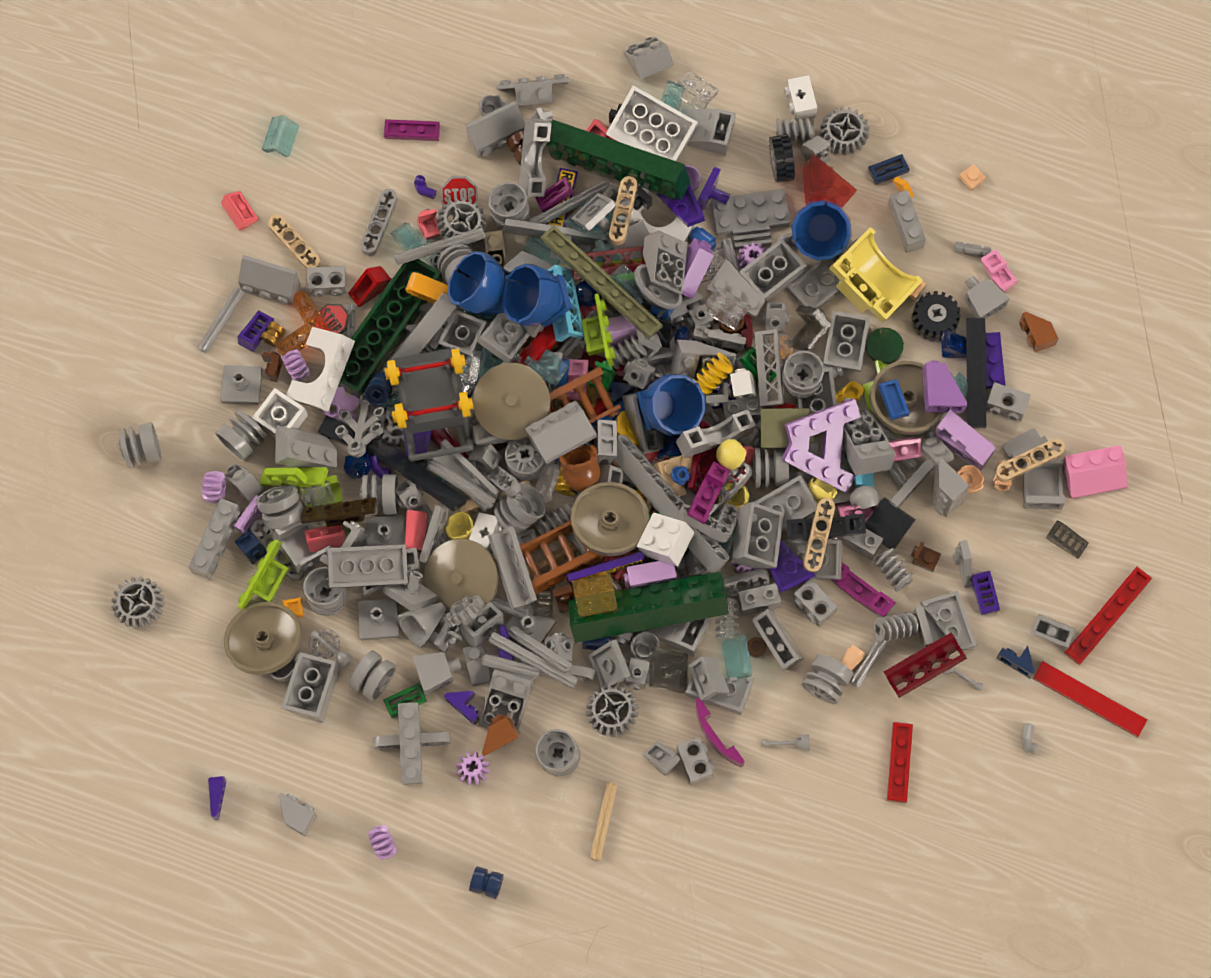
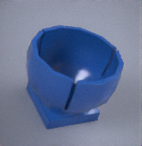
M826 200L808 203L797 212L791 225L793 243L803 255L816 261L833 259L847 248L852 236L851 220L843 208L833 202H826Z
M474 251L465 256L455 268L469 275L472 279L456 270L453 271L448 282L447 293L451 303L459 309L471 313H479L483 317L505 313L502 308V291L506 279H513H508V275H504L501 265L491 255Z
M525 263L515 267L507 278L513 280L506 279L502 291V308L508 319L523 326L541 324L548 327L572 309L563 275L557 274L554 277L550 271Z
M666 374L651 383L648 389L637 392L646 428H655L666 435H681L684 431L696 428L705 413V395L699 384L683 374Z

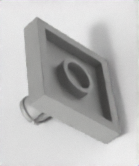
M597 193L571 219L575 224L588 231L597 224L602 232H606L610 229L611 223L605 216L616 204L612 199Z
M224 365L221 402L259 405L262 367Z
M404 515L365 518L366 534L368 535L367 546L405 544Z
M418 571L410 572L408 584L386 585L383 591L384 594L410 611L436 603L438 599L437 594L420 584L423 575Z
M392 598L358 601L360 640L399 638L397 601Z
M530 604L523 606L529 609L528 616L519 618L513 615L506 625L507 632H509L511 627L515 626L542 644L555 626L556 621ZM509 636V639H511L512 641H514L515 643H517L518 645H520V646L523 647L524 649H526V650L532 652L531 650H529L528 648H526L525 646H523L522 644H520L519 642H517L516 640H514L513 638H511V637Z
M617 640L606 643L588 655L600 686H603L604 690H607L608 684L612 688L631 676L628 670L631 659L628 655H622Z

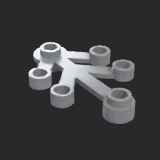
M365 393L359 398L361 410L358 424L348 410H342L339 413L341 421L347 423L355 432V438L353 439L348 434V430L343 425L338 426L335 430L337 436L348 444L347 452L356 458L365 454L366 444L383 433L382 426L377 422L383 420L387 415L382 407H378L373 412L374 416L366 421L368 411L375 405L370 404L366 400ZM370 429L371 432L363 437V434Z

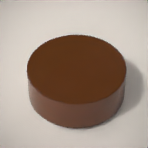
M759 637L751 638L747 643L748 654L754 658L763 656L766 652L765 641Z

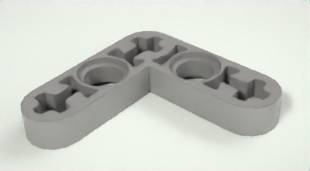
M725 504L717 520L708 516L706 523L702 524L687 515L690 505H683L677 515L681 521L686 522L691 527L719 542H727L732 534L739 512L735 506Z

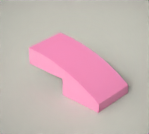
M996 249L981 258L980 261L988 275L1003 292L1017 284V279L1006 267L1007 262Z
M569 359L568 383L587 374L589 363L588 360ZM587 383L584 384L585 393L587 392ZM574 390L567 393V399L580 400L577 392L575 393Z

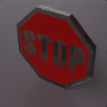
M326 304L315 314L313 327L342 334L347 330L350 314L342 304Z

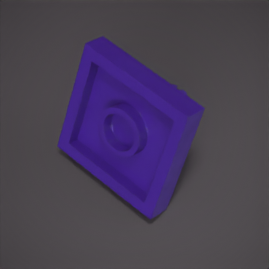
M715 166L698 198L702 213L711 198L726 205L731 194L716 188L721 169Z

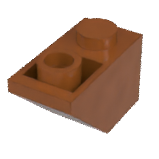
M1028 312L1022 314L1019 324L1022 331H1025L1028 336L1027 343L1029 347H1033L1035 353L1056 345L1059 338L1050 321Z

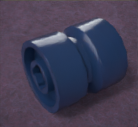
M384 372L376 373L365 390V398L372 405L382 406L388 401L395 385L391 386L390 379L386 380Z
M476 866L469 891L481 894L484 891L487 897L497 899L504 874L493 871L489 874L488 869Z

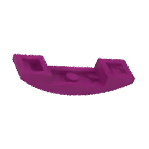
M713 461L687 513L689 517L702 524L706 523L714 502L731 470Z
M843 562L841 566V579H830L851 598L880 617H885L896 604L895 601L883 592H878L851 572L850 568Z
M700 697L697 698L696 714L698 722L710 745L730 763L739 767L744 766L745 761L734 745L726 749L706 720L710 718L711 713Z

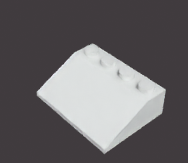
M633 85L606 135L618 142L677 161L699 123Z

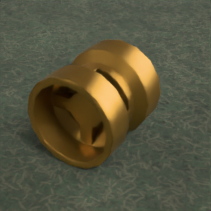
M271 321L267 326L268 330L263 332L260 338L268 345L276 347L279 343V337H283L286 330L279 324Z

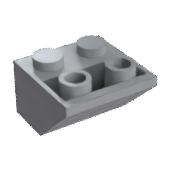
M648 37L644 42L632 44L627 50L623 51L635 75L640 79H644L674 65L668 46L657 37Z

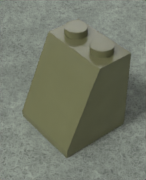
M809 408L761 409V448L788 447L790 442L784 424L814 412H810ZM814 435L810 436L809 447H811V443H814Z

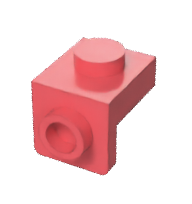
M426 209L418 215L417 224L425 241L440 237V230L437 229L436 209Z

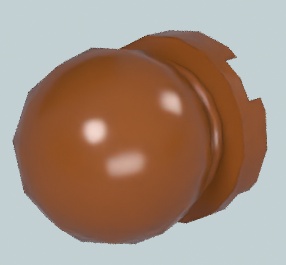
M592 444L590 446L581 445L559 457L560 465L563 468V479L570 489L583 492L588 487L599 482L601 471L597 462L598 454L597 449Z

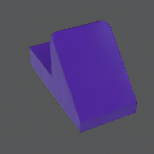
M474 691L453 692L444 695L445 701L473 725L480 720L477 715L478 710L471 704L467 706L475 696Z

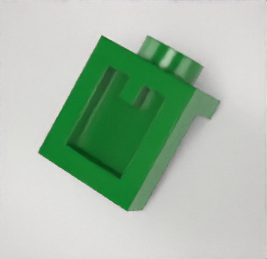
M596 361L594 365L596 368L601 367L604 373L601 375V382L606 392H608L617 372L612 366H609L608 362L602 361L600 363ZM590 381L589 385L596 388L595 385L592 384Z

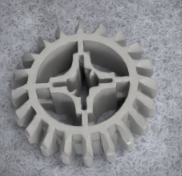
M842 106L840 111L835 108L833 113L828 112L827 117L823 118V123L820 125V136L831 144L832 153L838 150L840 155L844 151L847 156L849 151L854 154L856 149L861 150L862 145L866 144L870 128L867 125V119H863V114L858 115L857 109L852 112L851 107L848 110H844ZM845 126H847L845 135L843 136V130Z
M457 197L454 202L449 200L447 205H442V209L438 211L439 216L436 222L438 223L437 229L440 230V236L445 235L444 239L479 228H482L485 232L487 222L485 221L486 215L483 214V208L478 209V203L473 205L472 199L469 202H465V198L459 201ZM452 214L453 220L448 224L447 218ZM475 220L476 226L471 230L470 224Z
M142 576L138 578V581H136L135 577H132L130 583L124 580L125 586L118 585L120 591H114V595L117 597L111 600L115 603L112 606V609L116 611L114 613L115 617H119L120 623L125 622L127 627L132 624L135 629L138 627V624L144 628L145 622L152 625L151 619L158 620L156 613L162 614L163 611L159 607H164L165 605L161 601L164 599V595L160 594L162 592L161 588H156L157 583H151L149 578L144 581ZM138 589V591L135 594H129L130 592ZM147 591L152 593V605L146 601ZM139 599L142 601V603H140V604L137 603V605H135V603H134V602H136L137 600H138V602H139ZM124 600L130 604L129 614L124 611ZM141 611H147L146 613L138 616V614Z
M608 684L607 690L600 686L601 693L594 690L593 694L595 697L589 696L588 700L591 703L586 704V708L590 709L586 711V716H592L588 719V723L595 722L592 725V729L595 730L600 727L598 730L599 734L606 730L607 737H609L610 731L613 732L614 737H617L618 730L623 735L625 734L624 727L627 730H631L629 723H636V720L632 718L638 717V712L634 710L639 709V706L633 704L636 702V697L630 698L632 695L631 691L625 694L626 687L624 686L621 690H618V684L614 686V689H611L610 684ZM609 696H616L624 701L614 702ZM604 699L605 708L596 714L598 703ZM609 705L615 709V715L609 711ZM628 706V714L621 722L619 713ZM609 718L613 720L614 724H606L602 722L600 719L604 720Z

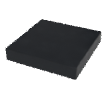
M884 497L865 525L867 530L883 538V545L889 549H896L916 519Z

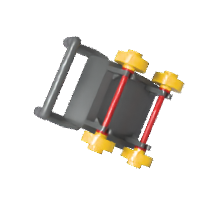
M459 348L399 357L387 361L388 368H384L386 380L390 379L391 386L397 385L400 403L395 404V411L392 412L393 421L398 423L399 429L404 428L408 447V459L410 461H418L472 451L473 440L468 417L471 416L470 409H474L472 397L468 398L467 391L463 392L460 373H463L462 366H466L464 354L460 355ZM462 425L465 446L416 454L414 433Z

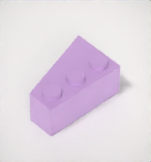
M949 410L940 422L934 435L952 453L970 465H974L980 471L995 451L991 441L982 437L952 410Z

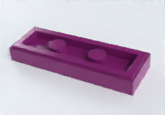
M385 119L384 139L439 141L440 122Z

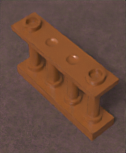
M601 367L549 393L550 402L557 399L562 407H565L569 404L566 393L572 390L575 393L577 392L590 417V424L607 415L611 418L619 414L618 410L621 409L620 404L614 407L601 382V375L604 374ZM590 381L595 385L607 408L606 412L598 416L584 391V384Z
M571 519L569 522L527 543L519 544L523 557L534 577L531 582L536 595L568 579V574L592 567L605 560L603 555L593 553L585 547L586 552L579 557L574 555L565 537L573 532ZM559 540L568 558L567 563L561 566L557 564L548 546ZM539 549L542 550L551 568L545 574H540L531 556V553Z

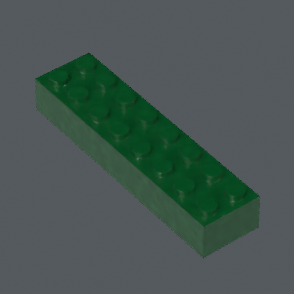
M556 120L551 122L550 142L546 144L550 156L555 160L566 161L572 166H581L587 171L598 172L604 177H613L619 182L624 177H634L637 181V187L640 186L641 188L648 189L653 194L665 195L671 200L677 199L681 201L691 183L683 163Z
M419 259L402 264L351 337L355 342L338 387H344L347 393L358 398L365 393L371 378L381 371L406 335V326L413 325L420 314V306L428 303V301L415 297L405 291L411 274L413 272L419 273L442 283L443 279L440 271Z
M722 571L569 600L570 628L575 643L729 614L727 592Z

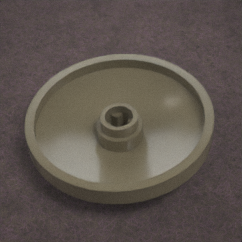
M898 361L889 364L877 374L870 390L872 410L877 419L894 432L907 435L923 433L935 426L944 413L925 412L922 374L924 364L919 362ZM897 379L910 414L909 416L891 421L878 385Z
M505 363L491 368L480 378L474 390L473 407L477 420L488 433L504 440H520L528 437L525 430L526 427L548 416L550 395L545 381L535 370L523 364Z
M603 482L588 487L577 497L571 512V527L577 540L589 551L603 556H618L635 549L649 522L648 508L642 497L632 488L616 482Z
M469 539L450 540L441 544L430 555L424 570V586L438 595L436 603L442 602L446 608L444 613L447 614L451 612V606L455 602L460 601L466 596L472 598L475 595H479L485 605L492 602L499 587V570L493 555L482 544Z
M260 602L250 605L237 613L228 624L224 635L225 652L231 663L245 673L253 675L273 673L286 666L297 654L302 640L301 626L295 614L284 605L275 602Z

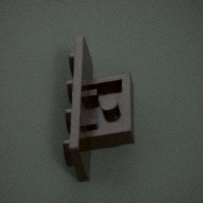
M373 497L306 507L302 509L300 521L302 524L325 521L327 527L343 525L344 521L349 524L351 521L355 523L364 522V515L376 512L377 499Z

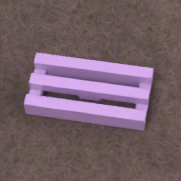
M257 495L234 525L242 535L251 528L254 521L261 514L256 502Z

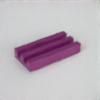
M566 177L546 189L544 197H535L542 212L553 208L574 193Z

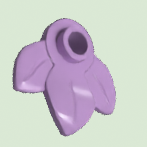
M339 387L331 403V406H336V412H331L329 408V411H324V414L342 422L339 418V413L342 410H348L356 421L357 419L352 411L357 408L360 399L354 395H346L344 387Z

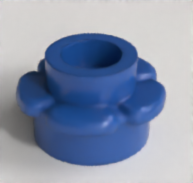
M684 466L674 467L671 473L673 482L679 485L685 484L690 477L687 472L688 469Z

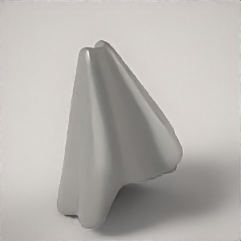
M442 602L414 611H407L397 616V623L412 644H416L420 648L433 633L446 608Z

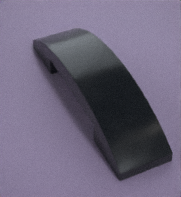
M865 514L833 517L828 538L866 534ZM813 519L786 520L788 540H809ZM820 520L816 523L819 531L826 530L827 525L824 521Z

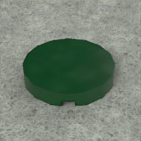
M882 327L875 329L870 333L866 341L867 354L874 362L879 360L887 365L894 363L903 352L904 342L902 337L891 328Z

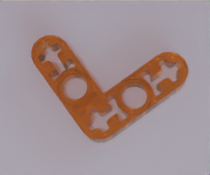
M305 291L297 292L293 298V303L305 324L278 343L277 351L282 356L289 351L295 349L301 351L308 346L306 342L312 327L316 328L314 322L319 325V329L327 330L325 321L313 300ZM302 298L306 304L305 306L301 303ZM314 310V314L306 318L307 312ZM306 334L305 340L299 342V336Z

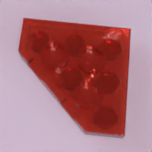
M815 154L802 168L806 205L813 201L826 200V202H833L843 208L857 191L854 186Z

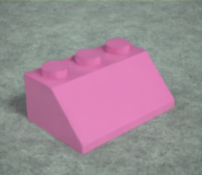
M1121 445L1067 455L1063 459L1064 464L1062 468L1071 499L1127 488L1126 461Z

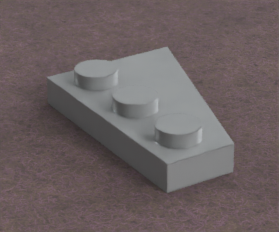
M727 259L707 288V292L753 318L757 317L765 304V300Z
M958 591L920 602L944 636L952 632L962 651L977 646Z
M691 677L685 695L697 699L700 696L693 677ZM724 678L729 693L726 695L716 694L703 702L741 715L754 678Z

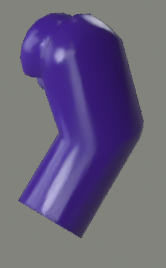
M416 176L414 186L417 193L434 199L437 190L427 187L424 176Z
M373 454L369 455L371 469L380 479H382L384 474H391L388 467L382 468L380 460Z

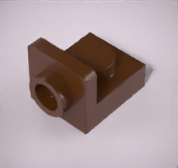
M274 351L262 352L263 360L269 362L266 366V374L270 381L277 382L283 364L282 358Z
M920 542L919 547L915 546L912 551L911 557H914L912 564L934 572L941 553L925 547L924 543Z
M572 585L552 589L559 612H568L569 600L576 599L575 590Z

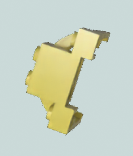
M869 228L829 269L841 280L836 287L861 313L869 309L883 322L923 280L919 276H911L902 272L890 263L875 243L874 234L876 232Z

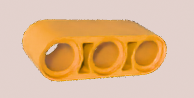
M413 272L405 291L434 304L443 292L448 293V285Z

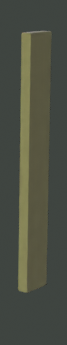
M555 225L540 237L543 243L646 338L650 339L662 328L663 325Z

